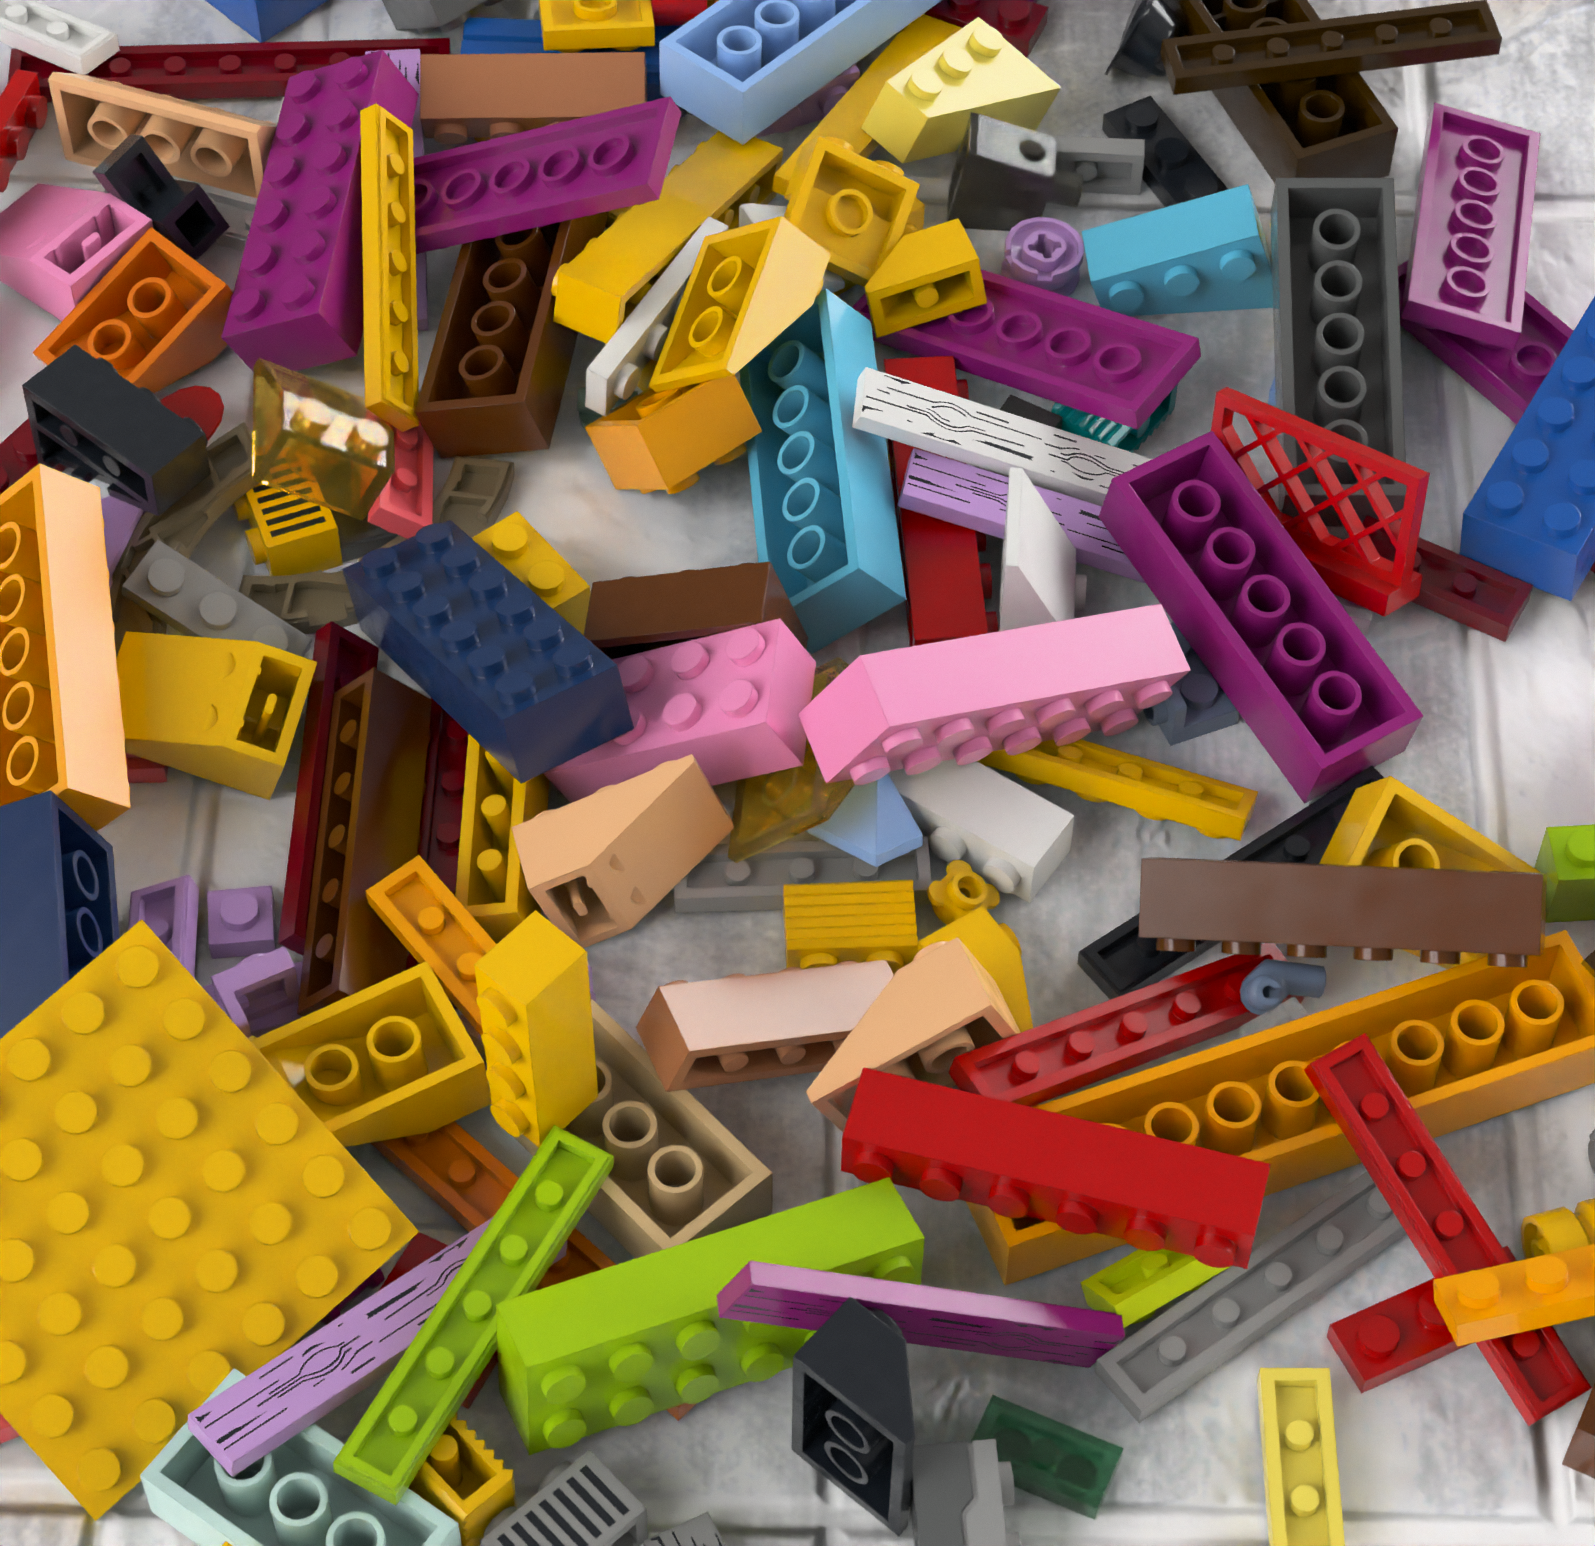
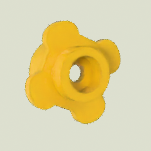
M963 860L951 861L946 867L947 875L941 881H933L927 889V895L934 913L946 925L981 906H984L985 909H994L1000 902L997 888L991 884H986L983 878L977 873L972 872L971 866Z

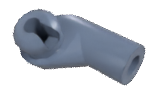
M1265 959L1242 981L1240 999L1251 1013L1267 1015L1273 1012L1288 995L1320 998L1324 993L1326 985L1325 968L1320 965Z

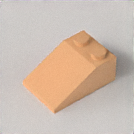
M957 937L949 942H936L920 950L915 955L913 962L897 970L807 1089L806 1093L811 1104L844 1132L863 1067L951 1088L956 1084L948 1072L956 1056L1021 1032L995 980L962 941Z

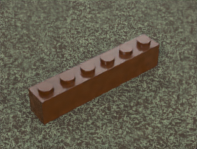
M375 667L334 693L297 1014L302 1017L406 970L409 951L368 904L366 890L417 856V850L421 842L419 828L422 798L426 790L424 776L427 746L431 738L429 725L432 699Z
M1164 857L1141 858L1139 937L1157 938L1156 950L1194 952L1196 951V940L1222 941L1221 953L1260 955L1261 943L1287 944V956L1327 958V946L1353 947V959L1393 961L1394 949L1420 950V962L1460 964L1461 952L1488 953V966L1528 967V955L1540 956L1544 953L1547 873Z

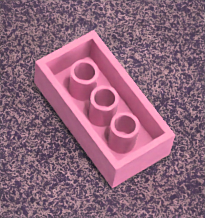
M780 618L613 659L612 661L618 665L634 729L545 772L544 775L572 803L594 794L602 787L617 785L649 772L661 763L678 760L690 754H693L711 786L803 766L807 736L798 713L812 700L816 661Z

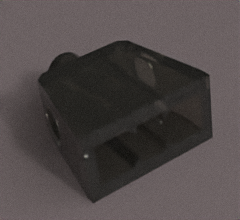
M971 112L948 185L946 222L959 218L964 229L1010 231L1012 227L1022 220L1042 217L1046 203L1077 208L1082 193L1083 174L1055 169L1056 141L1051 136Z

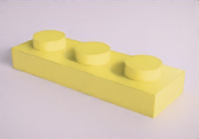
M1259 1368L1257 1392L1269 1546H1345L1330 1368Z

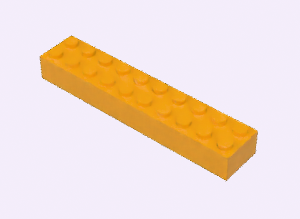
M1563 930L1545 936L1544 953L1540 956L1528 955V967L1488 966V956L1033 1108L1269 1163L1271 1166L1264 1196L1362 1163L1304 1072V1069L1313 1061L1364 1033L1371 1040L1432 1138L1595 1083V978L1581 964L1583 962L1581 954L1568 932ZM966 1202L1005 1286L1128 1244L1124 1239L1095 1232L1086 1235L1074 1234L1062 1229L1057 1223L1033 1217H1004L993 1212L987 1206Z

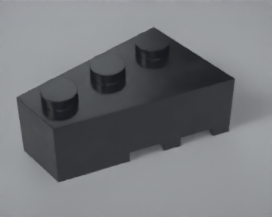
M73 345L22 385L38 464L40 463L53 469L60 463L74 469L71 472L72 477L88 483L94 478L110 485L107 487L110 496L157 516H160L211 474L206 447L208 444L207 437L194 420L188 417H179L162 405L156 395L149 389L136 387L120 376L107 360L103 358L96 359L77 345Z

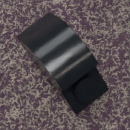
M130 134L93 171V174L108 193H111L152 219L153 228L196 261L230 227L199 183L174 179L141 135Z

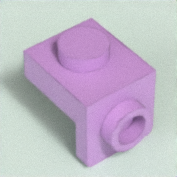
M285 946L269 953L250 955L241 960L235 967L211 976L216 1003L247 1038L251 1036L248 1022L299 1000L296 968Z

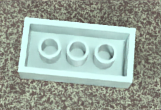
M234 1368L203 1404L247 1376ZM187 1421L140 1474L151 1512L199 1546H222L225 1541L232 1546H462L459 1523L410 1489L406 1490L397 1506L335 1473L333 1461L344 1444L315 1423L232 1477L188 1429Z

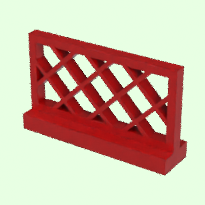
M1229 387L1216 392L1211 431L1215 433L1331 592L1383 617L1417 598L1420 593L1423 575L1413 571L1430 473ZM1234 412L1246 416L1258 438L1245 447L1232 425ZM1286 433L1295 437L1308 461L1293 468L1276 436ZM1262 445L1279 476L1267 484H1264L1248 455V452ZM1334 454L1346 459L1359 483L1343 490L1326 458ZM1309 467H1312L1329 498L1316 506L1313 505L1297 475ZM1385 476L1407 486L1404 507L1396 513L1377 481ZM1282 483L1299 515L1291 517L1280 512L1268 490ZM1360 489H1363L1380 520L1367 528H1364L1347 497ZM1333 505L1350 537L1343 540L1330 534L1318 512ZM1384 527L1396 549L1394 562L1379 555L1369 534Z

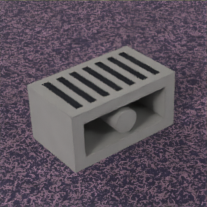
M589 1450L573 1464L566 1461L552 1469L541 1482L539 1492L517 1509L515 1506H511L500 1512L485 1529L484 1537L480 1540V1546H640L644 1540L648 1539L647 1508Z

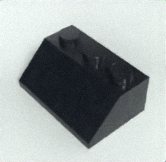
M850 1296L793 1355L791 1450L897 1536H900L908 1527L915 1442L906 1339L903 1338L901 1329L890 1316L876 1308H872L869 1311Z

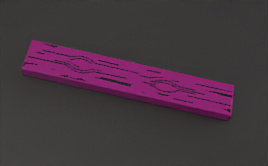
M751 1260L717 1294L719 1318L817 1331L851 1296L869 1311L872 1308H876L890 1316L901 1329L906 1343L1085 1368H1090L1096 1363L1097 1359L1109 1352L1125 1338L1122 1316L1116 1313Z

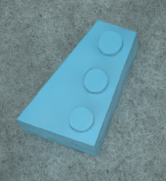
M1248 184L1082 231L1090 282L1102 308L1127 316L1273 308L1272 255Z

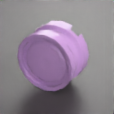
M1034 217L1022 220L1011 228L1005 239L1001 276L1068 297L1075 291L1080 280L1079 269L1083 262L1084 242L1075 229L1057 219Z

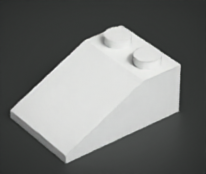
M1010 467L1000 575L998 632L1074 619V611H1085L1087 575L1075 574L1076 549L1023 468Z

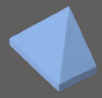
M889 774L864 785H855L853 779L838 781L789 812V824L875 867L923 846V834Z

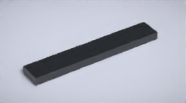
M1373 766L1368 767L1224 860L1319 864L1356 788L1378 781L1384 777ZM1139 914L1080 950L1078 952L1077 964L1111 1000L1161 981L1221 941L1196 940V951L1156 950L1157 938L1139 937Z

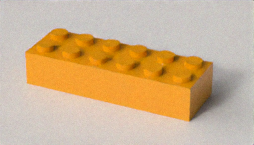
M39 463L0 494V806L51 790L97 832L131 808L100 487Z

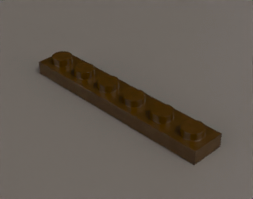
M1478 0L1162 39L1160 56L1173 95L1499 55L1502 36L1487 0Z

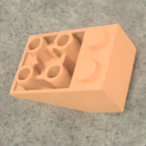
M690 754L678 760L661 763L653 770L617 785L602 787L594 794L558 809L543 811L533 819L511 828L528 890L551 923L582 948H586L632 929L734 829V825L693 754Z

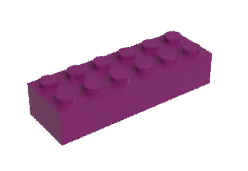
M383 50L360 57H351L336 64L312 71H303L289 77L221 337L260 380L358 355L364 330L360 111L377 103L411 128L419 96L417 91Z
M1213 431L1112 478L1099 514V519L1160 604H1162L1163 608L1304 804L1345 783L1368 767H1375L1405 751L1423 718L1422 713Z

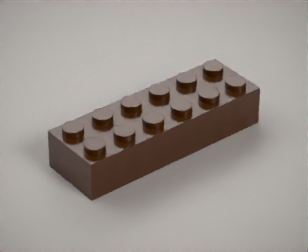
M609 211L461 245L415 408L418 420L441 459L455 458V456L467 457L546 450L550 448L579 333L553 322L556 297L551 293L552 282L562 264L571 262L585 249L587 243L592 238H598L604 232Z

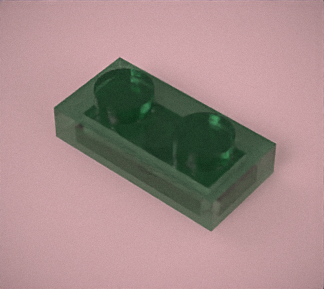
M992 1395L970 1442L972 1443L973 1440L996 1439L998 1462L1010 1461L1014 1487L1094 1520L1097 1518L1120 1465L1124 1449L995 1395Z

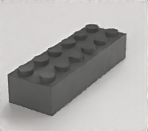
M1276 178L1270 213L1276 408L1406 463L1394 178ZM1281 433L1277 436L1293 468L1308 461L1295 437L1286 433ZM1334 454L1326 458L1343 490L1359 483L1346 459ZM1312 467L1297 474L1314 506L1329 499ZM1386 476L1377 480L1394 512L1396 513L1403 509L1407 486ZM1282 483L1278 484L1279 511L1291 517H1296L1299 513L1284 485ZM1363 489L1347 496L1361 522L1364 521L1367 515L1379 520ZM1333 505L1318 512L1325 526H1344Z

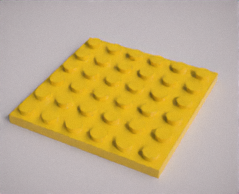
M142 919L0 1039V1413L90 1516L97 1521L141 1481L140 1474L188 1421V1414L199 1408L234 1368L248 1376L287 1351L419 1233L417 1228Z

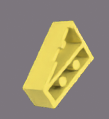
M978 17L887 80L861 128L904 164L955 152L961 143L976 140L977 132L1008 133L1018 131L1020 134L1034 133L1061 87L1006 41L999 31Z

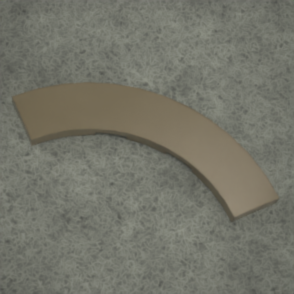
M245 422L225 433L207 447L211 472L208 477L160 516L146 511L134 529L112 576L113 584L110 589L112 619L115 627L116 658L126 631L166 634L167 624L122 595L123 584L157 539L189 559L203 536L216 520L249 490L273 475L253 433Z
M455 456L450 474L440 493L433 501L432 524L451 520L471 538L494 525L509 496L515 477L514 462ZM399 535L380 548L392 547L407 540V538ZM319 570L296 575H243L239 588L240 593L305 635L316 633L318 629L330 621L342 627L359 623L343 570L334 573H325Z

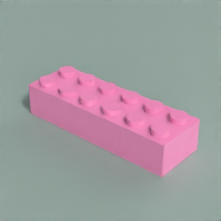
M1162 604L860 655L801 710L798 716L826 784L853 779L855 785H864L886 776L890 771L905 769L907 775H915L934 768L941 761L955 759L958 765H966L986 757L992 751L1005 749L1007 755H1017L1036 747L1043 741L1054 739L1057 746H1063L1076 742L1094 731L1102 730L1104 736L1120 734L1134 727L1139 722L1136 715L1143 709L1155 706L1168 699L1173 694L1170 687L1190 672L1191 669Z

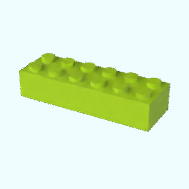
M890 1177L496 1303L500 1395L528 1454L532 1455L550 1448L571 1446L583 1437L619 1425H634L649 1415L684 1403L695 1404L702 1402L714 1393L750 1381L761 1382L767 1380L778 1372L793 1367V1355L816 1331L719 1318L717 1294L750 1260L921 1285L925 1237Z

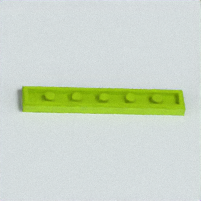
M555 1125L552 1127L333 1461L335 1473L397 1506L497 1350L496 1303L533 1292L613 1169V1155Z

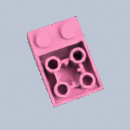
M37 183L0 213V281L62 321L149 228H153L152 219L111 193Z

